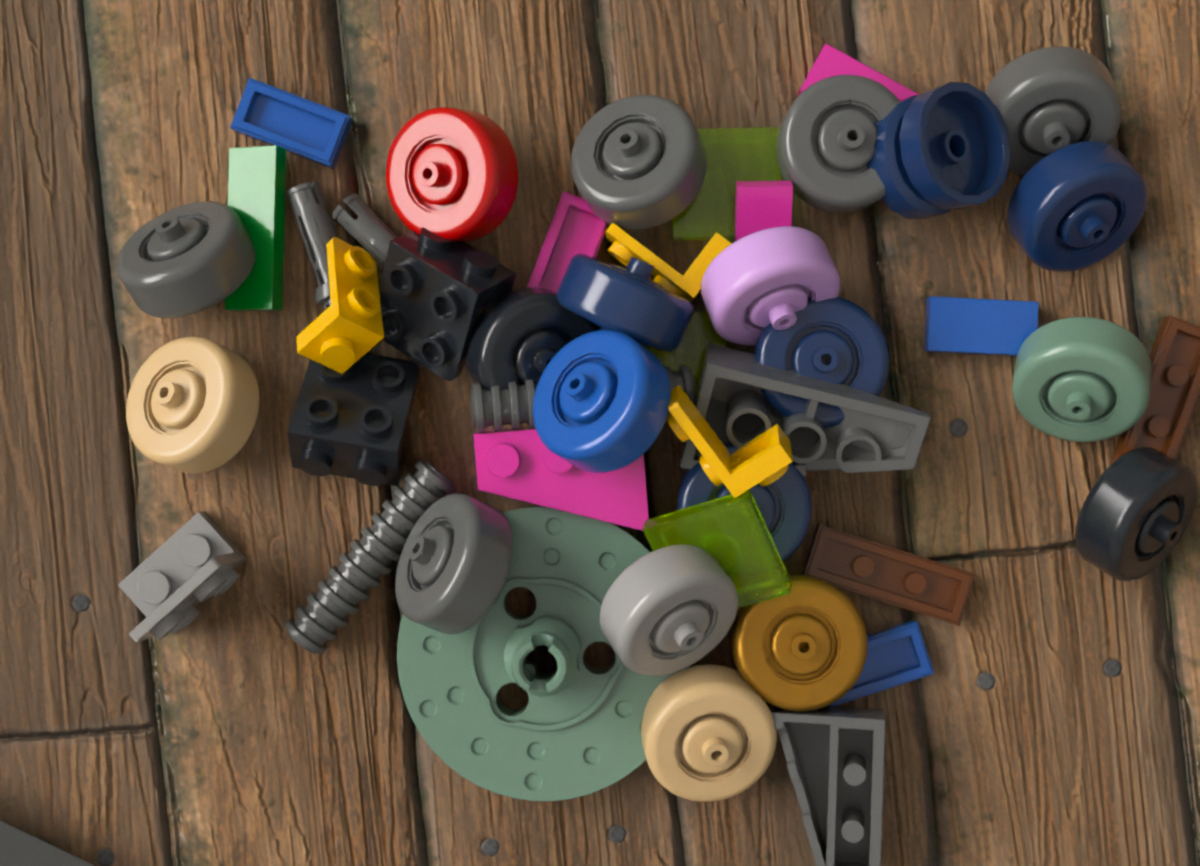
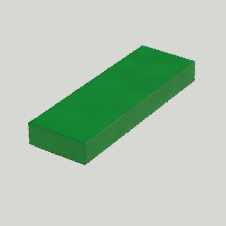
M277 145L229 148L228 206L237 212L248 231L256 251V261L251 273L243 284L225 298V310L234 312L282 311L286 149Z

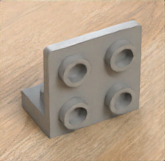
M204 511L196 513L118 584L121 590L146 616L129 633L136 643L153 636L160 641L171 632L176 635L200 614L194 606L199 602H204L212 595L217 598L240 578L235 569L247 558Z

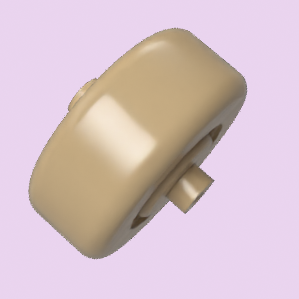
M183 337L168 342L147 358L131 384L126 404V422L130 437L137 449L145 457L180 472L197 474L219 468L242 449L254 429L260 403L258 382L252 368L244 358L212 340L203 337Z
M705 664L692 666L680 670L665 679L649 698L641 723L643 750L653 776L669 792L691 801H720L734 797L747 790L765 773L776 749L777 730L767 702L744 681L739 671L721 665Z

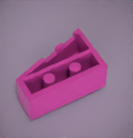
M522 426L518 430H512L511 427L502 428V431L485 429L484 433L476 432L473 434L478 490L650 533L644 454L621 469L605 473H593L581 470L552 453L542 443L536 429L529 428V426Z

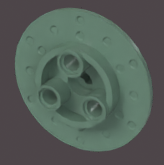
M543 506L519 508L503 512L511 525L513 533V557L505 585L487 615L471 629L453 635L444 634L415 623L405 617L404 614L402 615L397 641V666L403 698L414 724L429 747L446 765L475 785L496 794L528 801H559L589 795L623 779L646 760L641 736L643 714L654 690L665 679L674 674L661 676L637 674L626 668L616 653L614 661L608 667L596 669L586 663L583 655L588 645L594 642H604L610 645L602 633L599 621L603 599L616 578L628 566L650 553V551L632 535L613 523ZM524 587L532 591L537 602L536 609L525 616L516 615L511 612L506 602L507 594L510 590ZM544 645L549 647L548 651L554 655L557 661L555 669L546 673L536 671V663L527 660V654L535 650L536 646ZM508 683H516L528 693L529 701L522 708L510 709L501 702L499 689Z

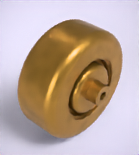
M808 575L780 576L758 586L740 605L731 629L732 656L744 681L764 701L789 711L817 710L833 704L842 698L857 682L867 657L868 639L866 627L855 604L837 587Z

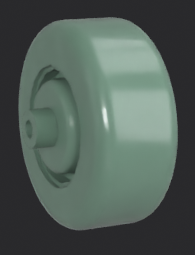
M1092 317L1059 319L1038 328L1022 343L1015 361L1012 381L1013 400L1023 418L1033 427L1049 436L1073 442H1095L1110 439L1132 428L1146 412L1151 390V360L1141 341L1120 325Z

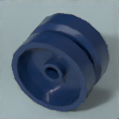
M949 82L930 89L921 95H914L900 100V103L880 122L875 121L874 123L877 127V138L874 144V155L867 164V170L872 167V170L875 169L881 179L886 192L885 196L881 198L890 210L907 219H927L945 214L950 210H961L982 204L994 197L1006 180L1010 162L1007 129L999 110L989 97L969 83Z

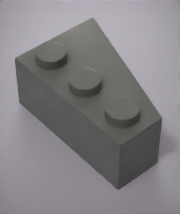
M773 706L771 713L786 757V765L796 791L816 866H881L885 744L884 709L826 706L812 711H789Z

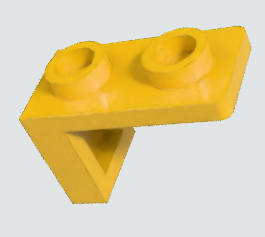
M612 223L606 231V240L612 244L608 252L626 267L631 257L654 266L652 275L655 278L653 281L662 285L664 289L688 299L691 303L701 291L702 278L709 264L721 251L732 244L716 232L685 274L681 275L616 224Z
M333 237L326 244L331 305L296 336L297 353L343 374L384 338L375 258L363 248L352 246L337 237Z
M679 385L671 390V401L668 405L669 413L667 416L671 429L682 442H686L689 439L702 454L699 457V462L707 477L716 486L723 483L734 498L758 483L760 486H767L775 482L787 471L788 464L793 462L791 442L778 423L730 455L725 445Z

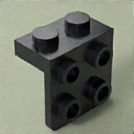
M422 227L420 235L412 230L390 240L379 287L384 338L382 340L443 379L452 381L462 373L467 356V347L474 331L479 309L497 300L501 295L512 291L517 273L498 263L493 255L485 251L477 250L463 241L453 242L452 240L442 238Z
M366 353L341 374L310 359L287 432L292 468L301 469L314 476L331 474L353 478L362 484L370 486L381 484L399 486L403 471L402 439L419 379L418 365L413 361Z

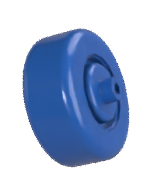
M597 330L581 335L556 353L539 379L533 400V420L536 432L542 443L552 453L581 470L605 473L621 469L641 457L655 442L663 429L669 413L668 405L671 401L669 377L661 361L652 352L622 332Z

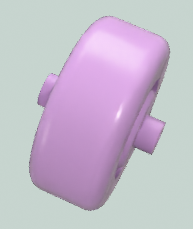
M793 226L760 230L735 241L713 259L707 267L701 282L702 299L716 332L731 343L745 346H755L763 328L772 323L775 330H785L793 326L797 321L795 312L803 310L807 306V297L818 302L837 297L840 290L838 271L823 240L810 230Z

